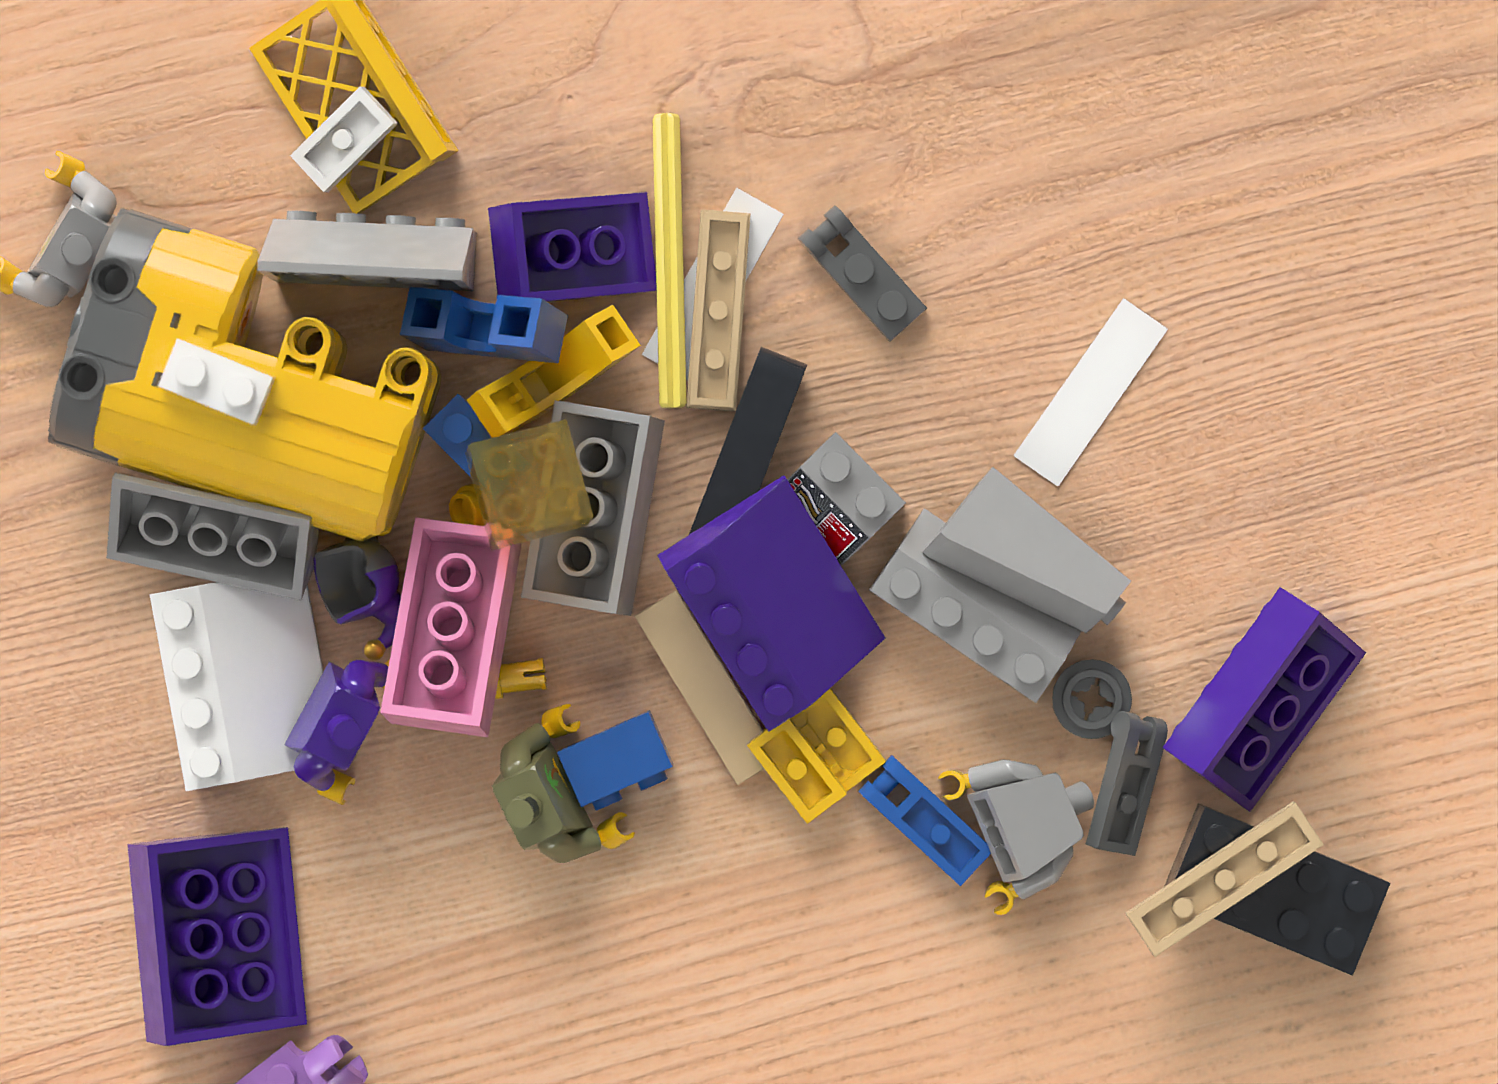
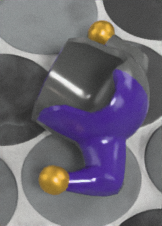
M378 535L364 541L346 537L344 542L315 553L313 559L317 586L327 611L337 624L353 622L370 616L377 618L385 624L380 637L368 641L364 647V655L367 659L378 661L384 656L385 650L393 645L401 594L397 591L399 586L398 566L392 554L379 543Z

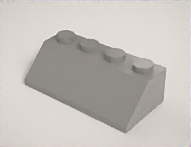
M555 400L521 598L612 614L632 615L665 420L648 415Z
M114 473L111 486L107 559L297 600L302 599L314 570L313 558L315 553H317L319 528L313 527L312 516L264 504Z
M924 508L869 591L1036 703L1064 663L1081 631L928 558L922 552L944 526L945 522Z

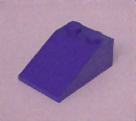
M647 192L516 202L488 208L497 295L538 298L546 302L657 291Z

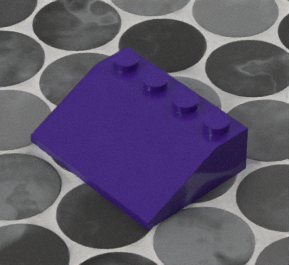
M785 475L657 555L666 573L768 732L811 706L886 638Z
M288 827L127 844L146 1042L171 1046L307 1025Z

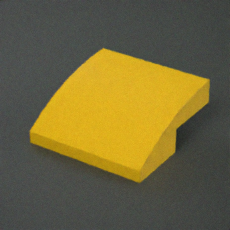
M832 688L826 691L808 708L769 732L767 729L763 730L747 744V747L807 824L847 795L848 790L886 762L885 757Z

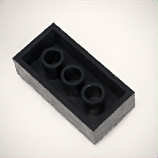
M1198 803L1164 887L1255 826ZM1314 851L1213 919L1353 976L1391 883Z

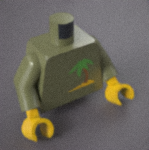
M564 704L545 711L541 719L542 725L535 723L504 745L500 755L501 773L492 785L493 792L520 846L524 850L539 849L541 853L557 863H566L599 851L601 844L605 848L615 849L635 835V832L623 835L617 830L616 823L627 817V814L623 812H618L606 819L595 830L592 828L593 825L584 807H581L564 767L550 742V737L558 738L573 733L580 728V720L565 725L563 722V711L570 708L571 704Z

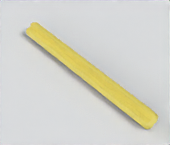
M674 113L656 114L653 118L659 404L663 408H682L687 403L680 117Z

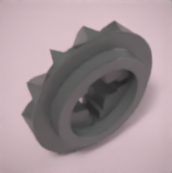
M1081 660L1066 668L1054 685L1052 697L1053 710L1061 725L1072 734L1087 739L1106 737L1111 734V722L1115 714L1119 711L1130 712L1132 704L1131 689L1125 676L1115 666L1101 660ZM1097 677L1099 678L1097 684L1099 686L1098 694L1104 697L1106 701L1112 702V706H1095L1092 713H1089L1087 720H1084L1086 713L1084 712L1085 703L1078 700V697L1072 696L1071 693L1072 691L1078 693L1080 691H1089L1091 684L1094 685Z

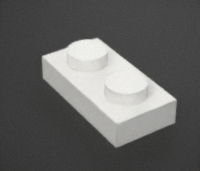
M359 87L290 156L323 192H329L398 122L365 87Z
M177 338L158 386L250 424L257 425L275 378Z

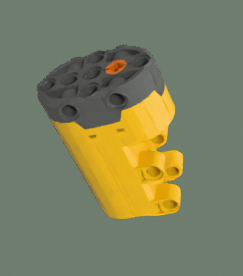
M121 208L105 234L98 250L84 295L81 298L71 325L67 342L68 347L59 370L51 404L48 442L72 452L194 490L312 516L313 527L358 541H364L376 535L384 536L391 532L425 434L423 428L429 423L441 385V373L435 362L414 349L401 348L387 356L376 388L341 378L340 375L347 356L345 338L339 331L315 318L308 317L298 319L289 326L278 358L244 348L256 311L264 275L257 271L260 256L258 250L248 245L142 212ZM318 335H322L324 340L321 350L311 355L310 346L313 339ZM177 338L275 378L257 425L250 424L158 386ZM419 363L421 367L420 378L413 385L406 386L404 380L405 372L411 365Z

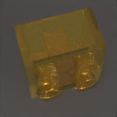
M567 419L468 444L465 456L491 551L589 525L593 518V513Z

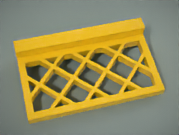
M319 0L249 48L306 139L315 131L308 118L319 120L317 128L329 118L334 88L352 92L359 88L336 82L341 53L357 56L363 64L364 70L360 87H365L375 97L385 99L391 109L390 115L396 121H399L405 133L395 131V126L385 136L380 164L361 160L357 164L378 169L375 188L372 192L361 199L358 198L350 185L352 170L336 184L337 189L349 208L355 214L362 213L437 162H443L458 152L457 147L364 0ZM327 10L338 25L334 46L309 40L313 20ZM302 28L300 38L290 36ZM344 37L347 39L353 50L342 48ZM282 40L298 43L299 47L294 72L277 69L266 51ZM308 46L332 51L327 80L302 75ZM282 76L292 78L290 89ZM371 79L380 92L369 90ZM301 80L325 85L320 114L303 111L298 103L297 98ZM394 137L411 140L421 159L406 169L388 166ZM387 171L397 173L396 176L385 182Z

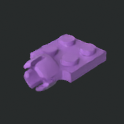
M331 1035L306 1052L301 1051L290 1040L235 1084H364L368 1072L360 1055L339 1070L335 1063L343 1058L344 1054L352 1049L353 1046L343 1037Z

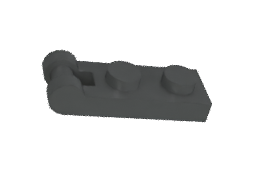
M834 205L824 214L826 220L814 231L807 229L798 237V240L885 338L891 342L920 316L927 307L860 234L843 212ZM840 235L848 243V246L834 257L826 246Z
M1119 711L1113 717L1111 734L1114 739L1086 845L1099 850L1132 856L1136 855L1164 750L1163 746L1167 739L1168 728L1163 719L1147 716L1141 720L1136 713ZM1138 740H1139L1140 746H1139V749H1138V753H1135L1136 747H1137V744H1138Z

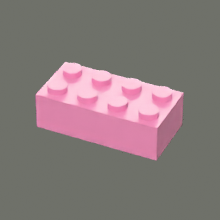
M415 517L380 712L391 724L489 737L522 545L513 530Z

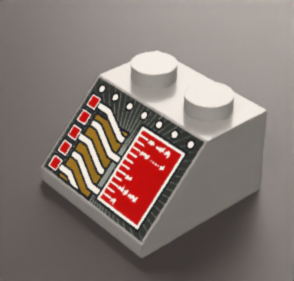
M836 432L788 479V482L841 566L906 503Z

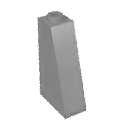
M994 467L977 483L922 552L931 560L1084 633L1092 629L1100 620L1108 625L1126 604L1120 596L1131 582V580Z

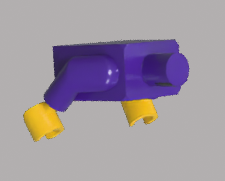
M390 659L385 664L366 660H354L345 669L329 661L284 744L286 747L300 753L294 762V771L297 777L316 788L318 795L340 805L346 803V800L343 799L345 791L350 784L354 785L356 780L338 770L346 771L350 767L379 713L380 705L375 687L385 689Z

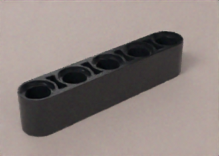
M760 348L689 535L760 490L808 364L769 349Z

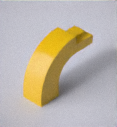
M611 305L584 320L564 336L559 363L528 361L514 371L478 390L466 400L492 439L496 441L510 432L514 433L554 408L555 400L563 402L611 369L641 345L614 305Z

